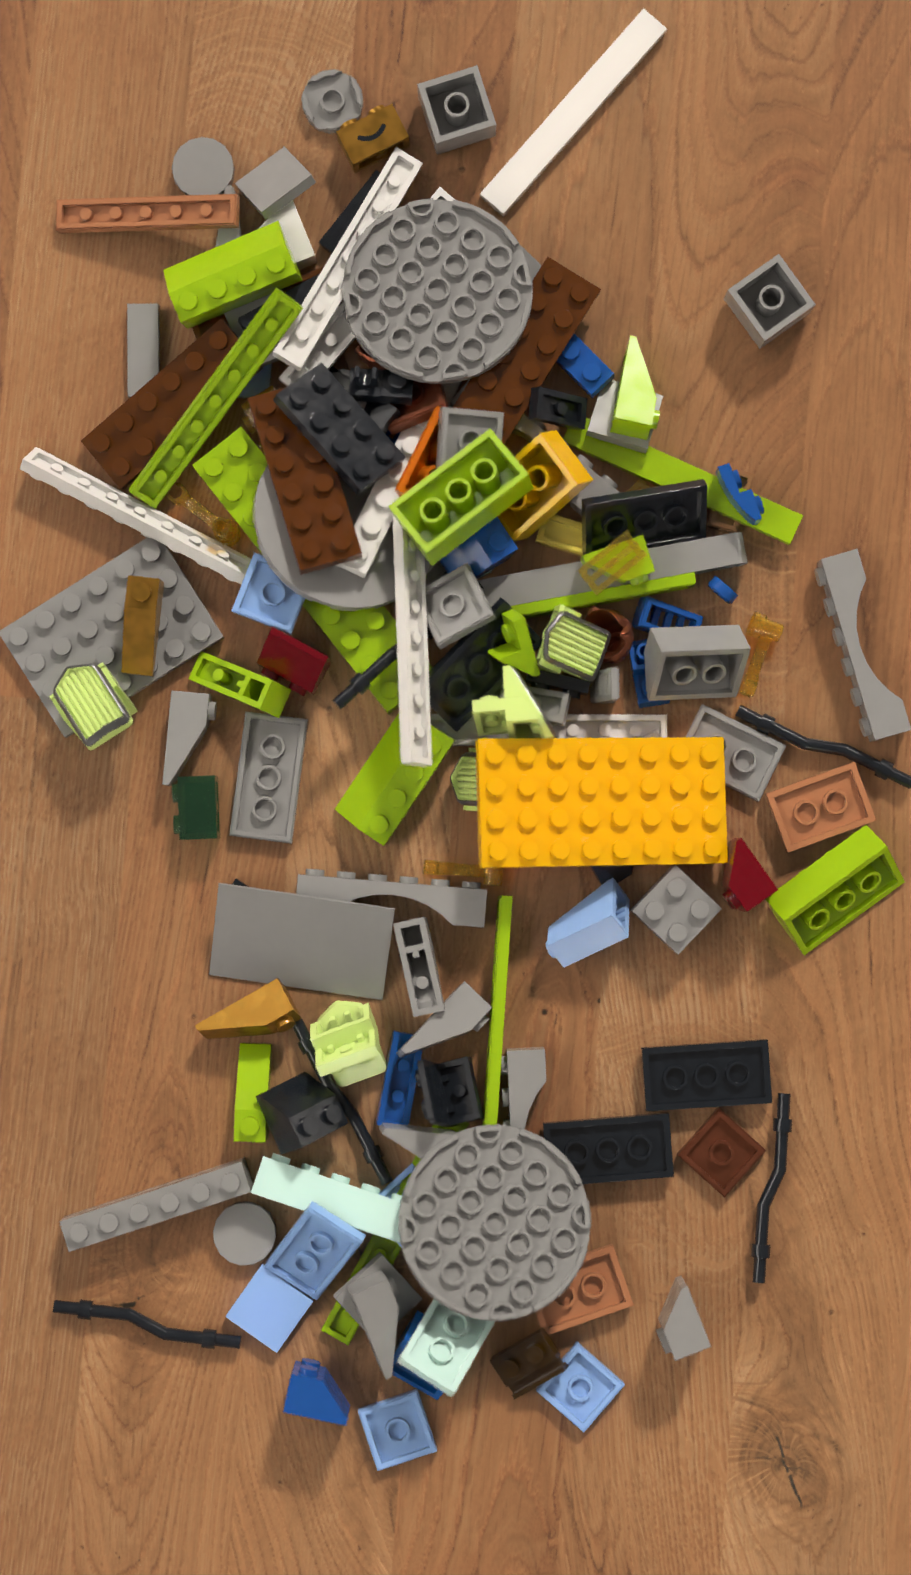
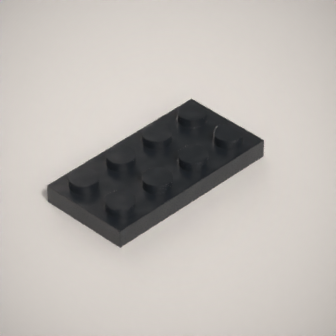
M320 363L280 391L273 400L357 496L400 465L405 459L402 452L323 363Z
M704 479L582 499L583 555L641 535L644 536L647 548L706 538V482Z
M501 597L491 607L496 619L462 637L429 671L430 707L456 732L473 716L472 700H479L483 696L493 695L504 684L503 666L508 665L488 653L489 650L507 643L501 630V626L504 625L501 613L513 608ZM527 624L535 652L540 647L542 639Z
M767 1039L641 1047L646 1111L772 1103Z
M668 1112L543 1122L544 1139L557 1147L567 1157L580 1176L582 1184L674 1177Z

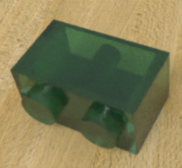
M218 776L177 777V784H172L173 803H178V815L173 817L174 834H179V840L220 839Z

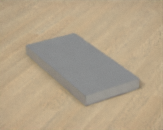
M245 712L229 836L292 844L308 719L285 716L277 718L269 714Z

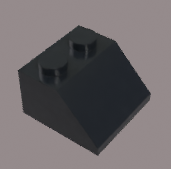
M303 1072L255 1096L281 1155L303 1148L348 1124L336 1094L307 1072Z

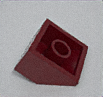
M273 626L257 660V664L263 667L260 673L274 681L281 677L291 682L288 688L302 696H305L307 692L315 694L332 663L326 655Z
M742 837L729 841L728 863H725L722 887L725 892L722 893V896L732 910L738 909L739 911L748 912L778 891V889Z

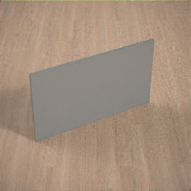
M219 883L209 975L261 983H270L278 978L284 986L383 1000L395 908Z

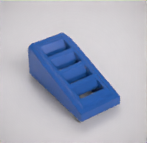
M646 596L641 597L638 601L632 620V627L649 633L650 628H659L657 623L661 611L665 612L661 627H670L674 615L678 616L675 627H683L685 619L690 620L688 626H701L703 616ZM650 608H653V611H652V614H651V617H650V620H649V623H648V622H646V621H647V617H648Z

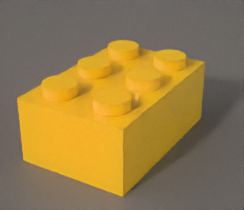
M557 430L540 433L515 456L529 474L534 489L497 516L514 542L529 538L593 481V478Z

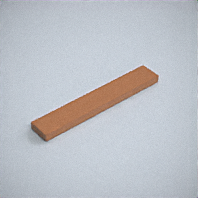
M238 194L59 199L57 200L56 231L59 233L239 228L240 197Z

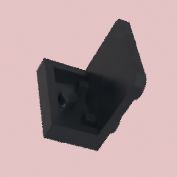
M466 1056L442 1063H434L425 1059L417 1062L418 1069L415 1070V1077L419 1088L423 1090L424 1101H422L421 1106L425 1119H429L431 1124L448 1128L484 1119L471 1057Z

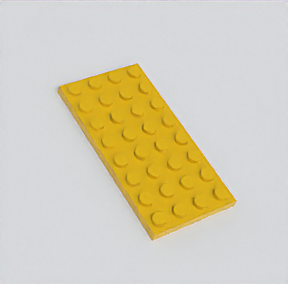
M724 737L480 738L475 740L479 868L728 863Z

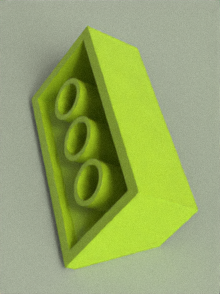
M279 221L163 270L168 293L180 323L187 329L269 295L276 287L281 290L303 280Z
M490 428L388 507L415 546L433 566L534 488L527 471Z
M398 713L335 807V810L357 829L385 846L456 740L431 724L432 766L417 767L401 764L400 721Z
M865 825L835 848L826 852L824 856L809 867L800 871L798 875L777 888L778 891L765 900L803 955H806L905 881L887 845Z

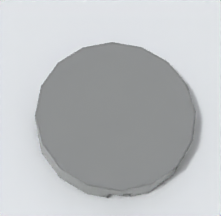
M335 69L321 71L312 76L307 82L301 97L303 113L309 124L317 130L329 134L336 133V131L340 130V126L348 120L356 119L358 121L364 106L362 90L353 77Z
M200 137L189 140L180 146L172 164L174 181L186 195L223 194L225 187L230 186L233 182L235 168L232 156L227 148L215 139Z
M250 1201L236 1202L226 1207L217 1218L213 1229L214 1244L219 1254L227 1261L240 1266L253 1265L263 1260L272 1250L277 1236L276 1224L270 1212L264 1207Z

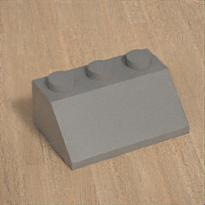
M716 625L650 628L644 650L648 700L737 697L751 650L740 626Z

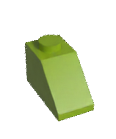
M643 535L580 557L583 565L621 584L630 581L631 586L647 582L649 581L648 575L655 572Z

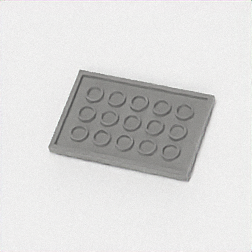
M145 538L0 630L1 638L65 738L74 734V731L63 720L49 696L53 694L54 686L66 667L90 663L98 665L103 662L116 678L122 690L131 698L194 658L200 652L205 651L224 639L223 634L167 546L153 538ZM128 575L158 578L164 582L153 676L121 673L124 605Z

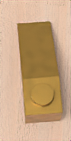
M128 575L124 605L121 673L144 676L154 675L164 582L161 579Z
M277 978L196 1024L195 1027L206 1039L267 1035L288 1031L295 1025L296 1021L301 1019V1016L286 987Z

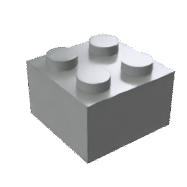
M477 65L417 84L418 98L437 155L496 136L495 118Z
M780 254L728 289L724 297L725 302L759 349L809 315L816 305Z
M672 865L630 911L675 954L679 955L722 908L679 867Z

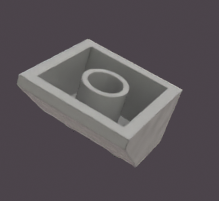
M682 1275L675 1277L658 1317L661 1328L656 1329L665 1354L672 1352L675 1361L707 1349L711 1345L688 1286Z

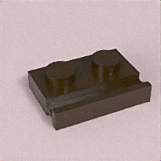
M543 1327L495 1354L490 1359V1363L506 1387L509 1386L513 1392L512 1396L514 1399L559 1375L568 1367L567 1363L563 1362L559 1356L560 1352Z

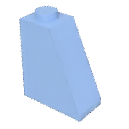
M614 878L606 881L548 927L546 949L552 958H556L563 968L629 937L630 899Z

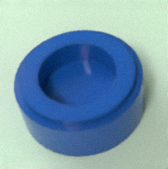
M714 576L709 581L708 587L726 603L732 604L738 597L717 576Z

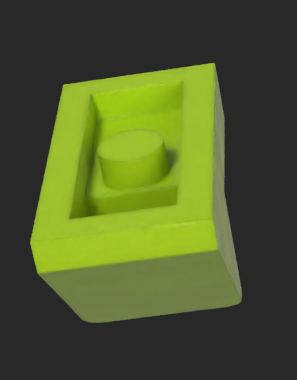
M513 609L501 613L504 622L501 630L507 643L489 650L488 653L497 660L534 677L540 675L525 617Z

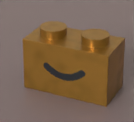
M393 104L386 107L384 105L376 106L368 112V116L358 121L356 119L348 120L340 126V130L336 131L338 142L354 174L391 156L396 147L403 150L410 146L409 136Z

